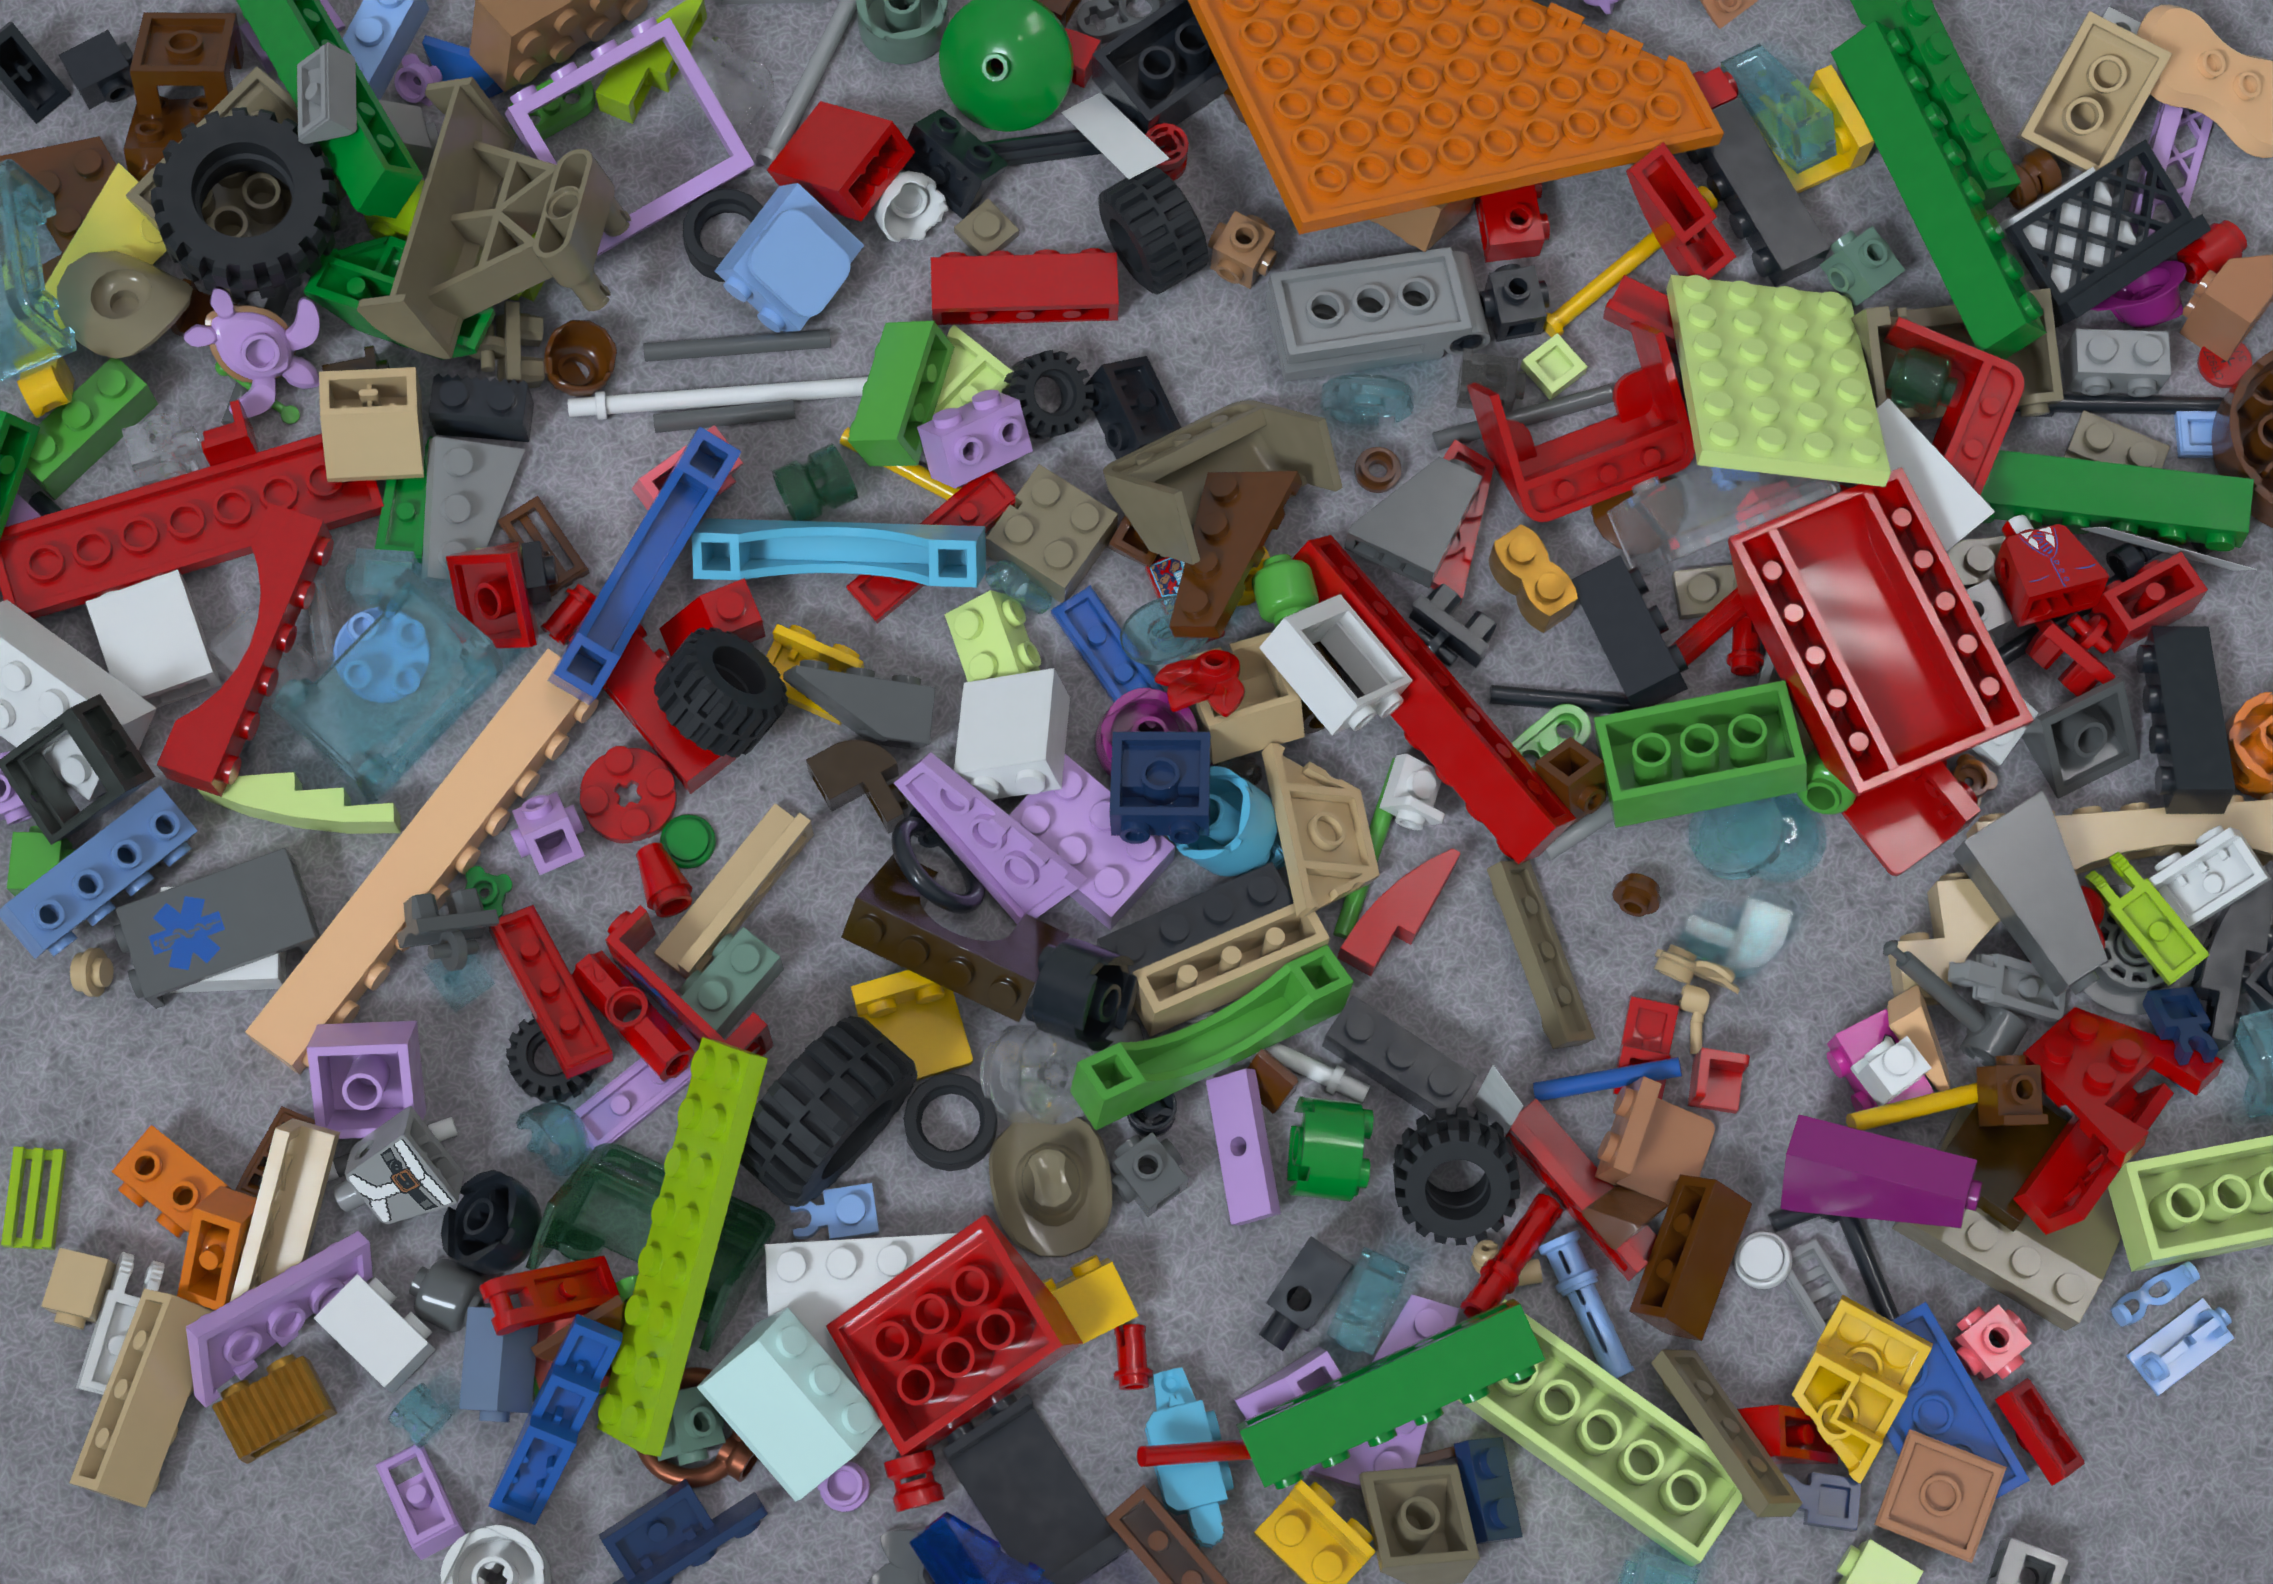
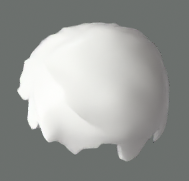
M906 171L898 173L873 206V211L879 227L889 240L894 242H900L902 239L919 241L926 237V232L932 226H935L937 222L942 220L944 212L948 211V206L944 195L936 190L934 180L923 173Z

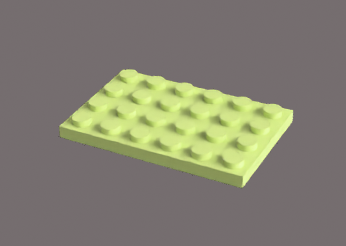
M1698 275L1670 276L1666 290L1697 465L1886 487L1891 470L1861 341L1851 319L1855 315L1849 298L1835 292L1803 291L1788 286L1770 287L1754 285L1745 281L1708 280Z

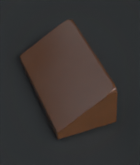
M1615 1186L1582 1211V1216L1606 1243L1616 1250L1645 1228L1668 1205L1658 1199Z

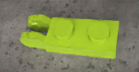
M2116 852L2109 858L2111 867L2132 888L2131 891L2119 898L2111 889L2106 879L2095 870L2087 874L2085 880L2101 896L2103 903L2108 907L2106 911L2165 983L2170 986L2210 954L2147 878L2143 880L2122 854Z

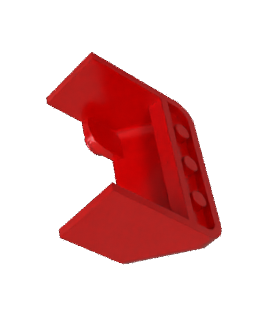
M1898 317L1887 331L1883 342L1926 359L1919 376L1920 389L1929 400L1947 407L1932 445L1971 487L1981 495L2022 396L2024 377L2020 369L2011 362ZM1830 481L1820 492L1816 502L1849 488Z
M1639 321L1629 324L1641 368L1624 374L1616 382L1613 389L1616 416L1537 446L1534 445L1532 435L1524 424L1516 420L1506 419L1499 393L1476 382L1467 385L1486 452L1491 461L1495 463L1494 466L1519 510L1525 516L1537 522H1549L1677 473L1691 463L1695 455L1691 426L1664 331Z

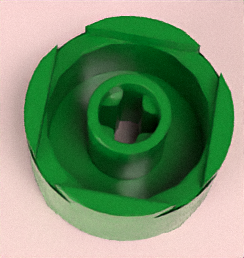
M1300 1096L1294 1112L1303 1113L1301 1126H1291L1289 1137L1287 1180L1296 1181L1288 1189L1289 1195L1350 1202L1354 1196L1357 1197L1359 1188H1367L1369 1182L1370 1159L1363 1158L1364 1139H1370L1372 1135L1373 1110L1363 1109L1362 1104L1356 1102Z

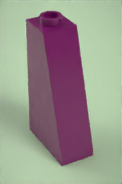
M1798 1114L1786 1153L1780 1208L1795 1212L1961 1228L1966 1209L1972 1211L1977 1209L1983 1182L1974 1180L1977 1164L1975 1159Z

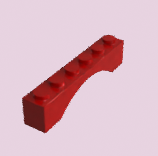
M270 502L251 544L258 566L261 594L258 620L250 645L237 669L223 686L198 708L175 721L157 762V766L167 779L222 797L227 784L232 785L239 775L242 763L239 755L245 741H251L258 730L260 723L258 711L264 696H271L275 690L279 677V671L276 669L283 652L288 653L294 645L297 636V626H295L301 609L306 610L310 606L315 594L316 585L313 582L319 567H325L329 562L334 547V541L324 520Z

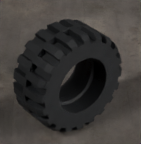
M247 107L232 108L233 116L220 118L218 111L204 115L206 119L204 125L197 128L191 122L181 129L183 140L179 144L174 140H170L162 151L166 163H157L152 178L156 187L151 190V205L166 250L173 262L180 264L183 274L193 282L200 279L203 280L205 289L211 292L217 287L230 289L233 299L247 300L248 292L259 291L261 299L275 297L273 289L285 285L287 290L291 291L301 285L299 276L302 273L306 272L309 276H313L322 267L320 256L322 254L326 256L331 254L336 244L333 233L340 230V200L328 157L322 155L318 142L308 144L299 142L298 124L289 118L284 119L282 124L278 123L275 112L260 109L258 116H250ZM244 171H258L270 174L283 181L290 189L292 204L283 220L263 234L240 238L228 236L212 229L203 218L202 205L207 194L219 181L227 176Z
M849 1016L839 1020L835 1026L825 1030L821 1037L814 1040L797 1059L792 1061L779 1079L775 1080L769 1087L765 1096L755 1105L740 1164L784 1204L795 1207L807 1205L810 1200L816 1199L826 1188L835 1183L838 1177L855 1163V1160L874 1142L873 1140L885 1129L893 1115L901 1108L904 1099L912 1091L913 1083L918 1077L914 1061L864 1017Z

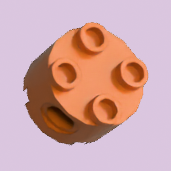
M2273 692L2260 693L2247 700L2225 723L2235 788L2258 800H2261V797L2266 794L2273 793Z

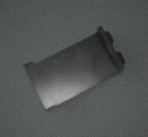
M1014 1394L1005 1397L988 1410L992 1415L990 1419L976 1428L970 1421L946 1437L950 1445L942 1449L944 1457L1025 1584H1080L1127 1553V1546L1118 1533L1113 1532L1033 1408V1401L1028 1394L1019 1400Z

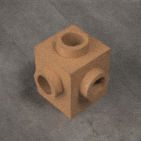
M1234 211L1228 223L1220 222L1211 235L1208 247L1212 249L1210 269L1216 271L1221 278L1230 283H1239L1251 289L1260 274L1266 276L1277 258L1278 251L1273 249L1276 232L1270 229V226L1263 219L1254 215L1245 216Z

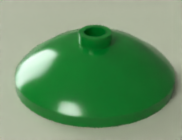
M972 0L963 6L947 25L939 50L941 79L954 105L971 121L995 131H1020L1043 122L1062 104L1072 82L1074 59L1067 32L1055 14L1037 0ZM993 58L999 59L1004 67L1002 74H996L992 70L991 62Z

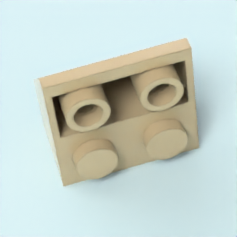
M416 367L319 372L320 420L327 481L346 482L424 478L422 393Z

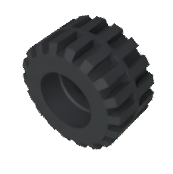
M1154 166L1131 179L1126 177L1099 194L1100 216L1111 245L1132 277L1149 292L1158 295L1207 266L1209 262L1207 242L1197 215L1181 189L1161 169Z
M710 627L709 630L699 628L694 633L691 632L655 678L654 694L659 698L657 703L660 710L666 713V719L670 724L675 726L687 740L690 739L696 743L698 747L705 751L707 749L711 750L715 755L723 757L725 754L730 757H740L741 754L746 755L751 752L783 714L785 707L788 705V697L785 694L787 692L786 685L779 678L781 674L769 662V659L747 640H743L729 631L725 633L719 628Z
M1456 1107V1114L1447 1115L1446 1108L1435 1110L1436 1118L1429 1120L1425 1114L1416 1119L1417 1130L1415 1131L1408 1127L1402 1134L1403 1145H1396L1393 1174L1397 1205L1402 1207V1215L1408 1224L1415 1222L1416 1232L1424 1237L1430 1232L1434 1233V1239L1437 1243L1446 1244L1447 1238H1455L1456 1246L1467 1245L1466 1238L1475 1236L1477 1242L1488 1238L1487 1230L1489 1228L1498 1232L1505 1226L1503 1215L1512 1217L1516 1210L1515 1199L1520 1198L1521 1188L1514 1145L1510 1136L1505 1137L1504 1128L1497 1121L1489 1125L1487 1114L1477 1110L1475 1116L1471 1117L1468 1116L1467 1108ZM1451 1160L1472 1162L1485 1172L1477 1184L1459 1192L1439 1189L1428 1180L1429 1175L1436 1167Z

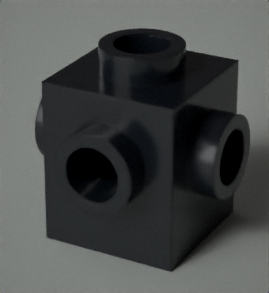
M1508 264L1489 273L1485 290L1480 291L1479 295L1485 319L1491 318L1496 342L1541 334L1547 318L1545 308L1549 307V292L1545 280L1538 281L1535 265L1521 267L1518 264Z

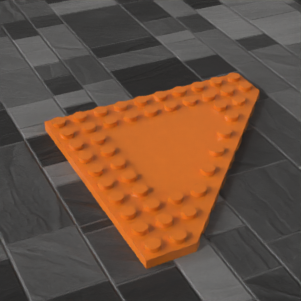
M1188 0L1299 235L1636 163L1661 142L1665 143L1672 154L1720 144L1724 135L1719 122L1686 62L1670 55L1667 60L1642 50L1644 43L1612 29L1607 34L1583 24L1585 17L1552 2L1549 7H1545L1532 0Z

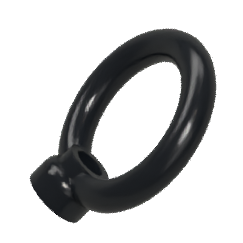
M914 808L910 812L909 817L897 823L891 837L892 850L899 868L910 884L928 901L948 912L967 914L976 910L983 902L985 887L917 809ZM912 836L918 838L919 844L923 847L934 848L939 846L952 859L963 876L966 886L965 894H956L945 889L924 870L913 852L911 846Z

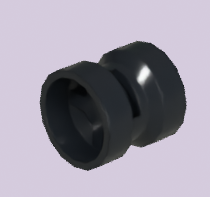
M1174 1093L1127 1115L1130 1127L1143 1137H1146L1151 1132L1156 1137L1168 1132L1175 1121L1177 1101Z

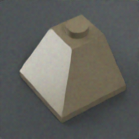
M1458 1465L1361 1472L1359 1479L1371 1533L1374 1538L1373 1541L1380 1572L1406 1584L1463 1583L1480 1560Z

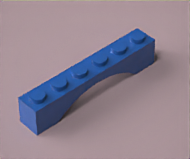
M702 427L697 429L549 676L548 682L587 705H590L597 698L661 584L741 454L740 450Z

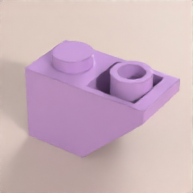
M1318 1346L1237 1397L1234 1401L1247 1420L1341 1377L1342 1374L1328 1351Z

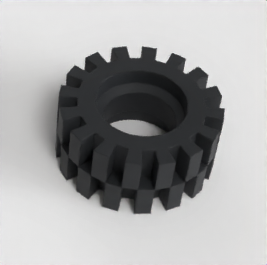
M1053 350L1023 358L1024 360L1017 362L1011 367L1014 372L1008 373L1004 379V382L1009 383L1010 387L1002 389V393L1020 400L1029 436L1036 434L1035 438L1045 439L1072 432L1079 428L1077 424L1085 422L1089 415L1084 410L1093 407L1094 400L1086 399V394L1094 392L1093 384L1085 386L1083 379L1090 375L1087 369L1078 371L1076 368L1081 362L1075 357L1066 359L1068 355L1066 352L1059 351L1053 353ZM1042 377L1053 379L1061 392V404L1053 413L1042 410L1035 399L1034 387Z
M534 1016V1019L529 1022L523 1019L518 1024L520 1028L518 1033L512 1032L509 1038L511 1047L506 1048V1057L509 1060L508 1068L518 1086L531 1098L534 1096L541 1102L549 1103V1100H556L557 1103L566 1102L565 1098L572 1095L575 1098L582 1094L580 1090L584 1086H590L593 1081L592 1075L594 1072L597 1073L598 1067L569 1079L566 1078L563 1071L553 1075L541 1072L535 1066L534 1056L537 1048L547 1040Z

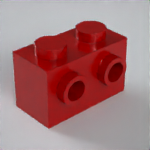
M1542 183L1475 198L1474 203L1485 263L1540 256L1544 241L1550 238L1547 213H1540L1537 200L1542 197Z
M2182 552L2162 562L2160 559L2154 560L2142 567L2135 574L2136 576L2123 583L2121 580L2114 581L2104 588L2097 607H2093L2088 616L2091 619L2093 616L2101 615L2107 620L2108 625L2103 636L2112 643L2110 648L2114 654L2147 637L2152 626H2167L2192 613L2204 597L2208 589Z

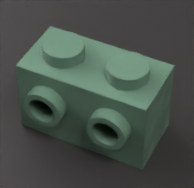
M742 927L735 936L731 933L727 934L713 950L712 956L715 959L703 973L699 970L693 972L679 991L682 994L681 998L723 1038L726 1037L784 970L781 957L745 927Z

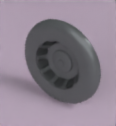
M2127 884L2110 886L2119 898L2132 890ZM2104 904V916L2099 927L2102 933L2106 934L2104 951L2108 962L2095 971L2100 979L2083 991L2089 998L2115 1012L2142 1015L2147 1014L2142 1005L2147 991L2190 986L2196 966L2170 986L2165 983L2161 976L2155 978L2152 974L2154 969L2120 926L2117 923L2113 925L2107 921L2111 915L2106 911L2108 907ZM2192 928L2190 931L2196 937L2194 929ZM2111 968H2115L2118 971H2120L2122 973V976L2120 977L2116 975L2114 972L2111 971ZM2132 976H2141V981H2132Z

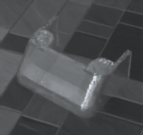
M1704 466L1662 484L1658 476L1631 487L1634 496L1608 511L1607 514L1630 568L1632 569L1637 566L1644 579L1674 561L1841 492L1842 489L1838 481Z

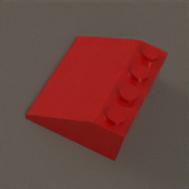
M983 1215L826 1325L831 1337L901 1456L929 1450L953 1431L983 1413L1083 1344L1058 1300L988 1215Z

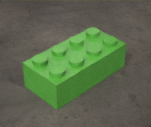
M1785 680L1594 717L1596 746L1599 758L1604 761L1605 785L1615 828L1806 791L1807 763Z

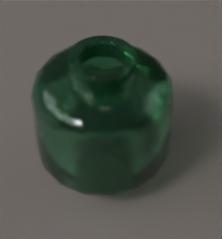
M1911 347L1906 351L1905 355L1897 353L1885 388L1891 390L1890 399L1894 404L1905 408H1912L1924 415H1930L1936 411L1939 403L1949 406L1959 379L1950 376L1952 362L1949 358L1919 347Z

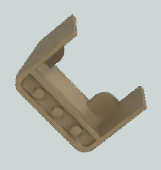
M1254 400L1229 404L1111 462L1103 469L1109 492L1149 551L1160 554L1162 557H1170L1192 565L1199 562L1200 557L1191 525L1195 524L1208 472L1298 471L1302 480L1301 487L1310 484L1335 492L1343 488L1325 418Z

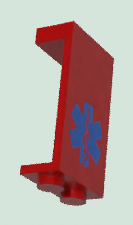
M641 905L632 913L629 911L623 912L609 926L607 932L610 935L605 941L614 962L681 1026L683 1025L699 1043H701L702 1037L727 1043L760 1056H764L774 1046L768 1025L755 1012L725 1040L635 955L656 935L649 914Z

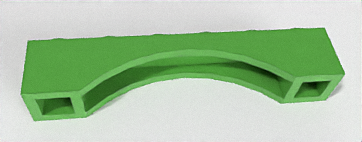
M1326 944L1286 963L1248 994L1193 1025L1154 1039L1137 1042H1119L1077 1062L1070 1093L1094 1129L1098 1130L1258 1053L1261 1049L1264 1050L1341 1013L1346 1005L1354 981Z

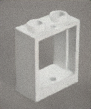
M1341 594L1285 617L1259 647L1331 735L1349 727L1353 731H1357L1369 723L1377 714L1381 718L1387 717L1403 703L1404 699L1400 695L1413 681ZM1320 641L1365 694L1360 698L1355 696L1315 648L1314 643Z

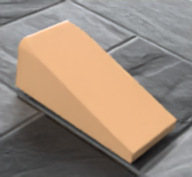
M1916 985L1888 1001L1889 1027L1900 1041L1908 1036L1931 1066V1069L1925 1075L1938 1092L1950 1089L1948 1067L1922 991Z

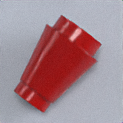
M658 842L651 843L639 849L636 853V858L638 860L647 907L654 910L656 915L661 918L672 917L685 911L692 904L690 894L693 888L668 852L665 851L663 844Z

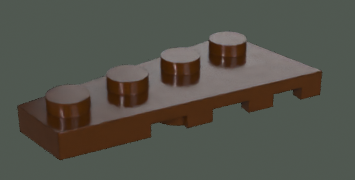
M1298 471L1207 473L1193 529L1200 561L1193 565L1185 562L1169 625L1174 638L1221 637L1246 590L1244 585L1245 579L1253 567L1259 566L1265 554L1263 546L1272 529L1278 530L1286 515L1283 509L1290 495L1296 496L1302 485Z

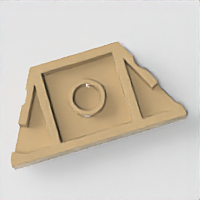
M1271 742L1262 751V757L1296 917H1305L1369 885L1380 874L1361 790L1342 779L1338 780L1331 777L1326 770L1310 761L1302 767L1283 756L1285 747Z

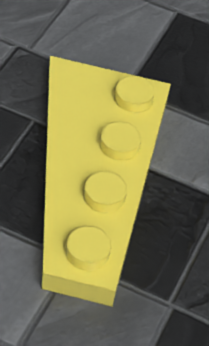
M120 163L115 166L19 327L36 345L52 338L61 354H63L76 341L66 329L57 309V286L68 265L88 253L117 251L153 265L167 251L160 232L126 198V194L138 181Z

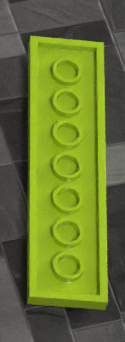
M702 1037L699 1050L692 1058L691 1080L686 1098L682 1101L678 1110V1128L674 1143L665 1158V1176L660 1195L655 1200L651 1210L652 1224L647 1243L638 1258L639 1273L633 1295L628 1299L625 1307L626 1321L622 1332V1343L611 1363L612 1373L608 1388L598 1407L599 1421L597 1429L642 1454L659 1457L662 1455L768 1060L766 1057Z

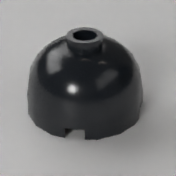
M496 1170L477 1174L461 1187L460 1194L464 1195V1197L458 1203L456 1210L451 1207L447 1208L441 1229L443 1250L448 1256L454 1258L458 1264L489 1275L511 1271L524 1262L536 1246L542 1225L540 1206L530 1190L517 1179Z

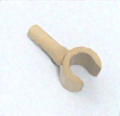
M1686 984L1682 988V999L1679 1000L1678 1006L1680 1010L1692 1013L1690 1020V1054H1697L1702 1048V1026L1710 996L1704 988Z

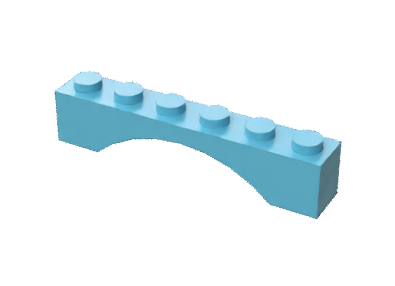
M704 518L692 533L693 579L741 580L745 578L746 580L787 574L847 573L892 577L927 586L977 588L986 573L985 526Z

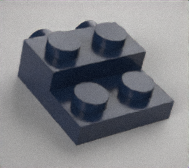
M1113 732L1110 789L1111 836H1120L1123 841L1130 844L1144 843L1149 840L1150 836H1169L1175 843L1191 844L1196 842L1199 836H1210V732Z

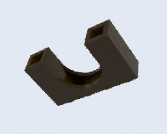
M893 854L856 897L841 938L1016 1022H1020L1025 1015L1026 1004L1034 994L1035 985L1040 974L1038 959L1041 952L1050 944L1057 947L1061 942L1068 939L1070 934L1028 914L1024 915L1008 937L1001 940H975L951 932L936 923L925 912L924 908L928 900L906 879ZM921 864L924 870L936 880L938 872Z

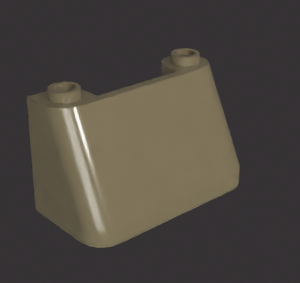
M2050 288L2029 291L2035 296L2043 309V315L2039 318L2047 333L2005 359L2016 365L2024 377V390L2016 410H2020L2021 417L2049 414V405L2064 400ZM1947 305L1906 310V307H1901L1891 312L1889 306L1866 308L1853 316L1851 319L1861 341L1876 408L1889 398L1910 421L1942 418L1947 407L1932 402L1920 389L1919 376L1926 359L1883 342V339L1897 318L1901 317L1976 348L1956 306Z

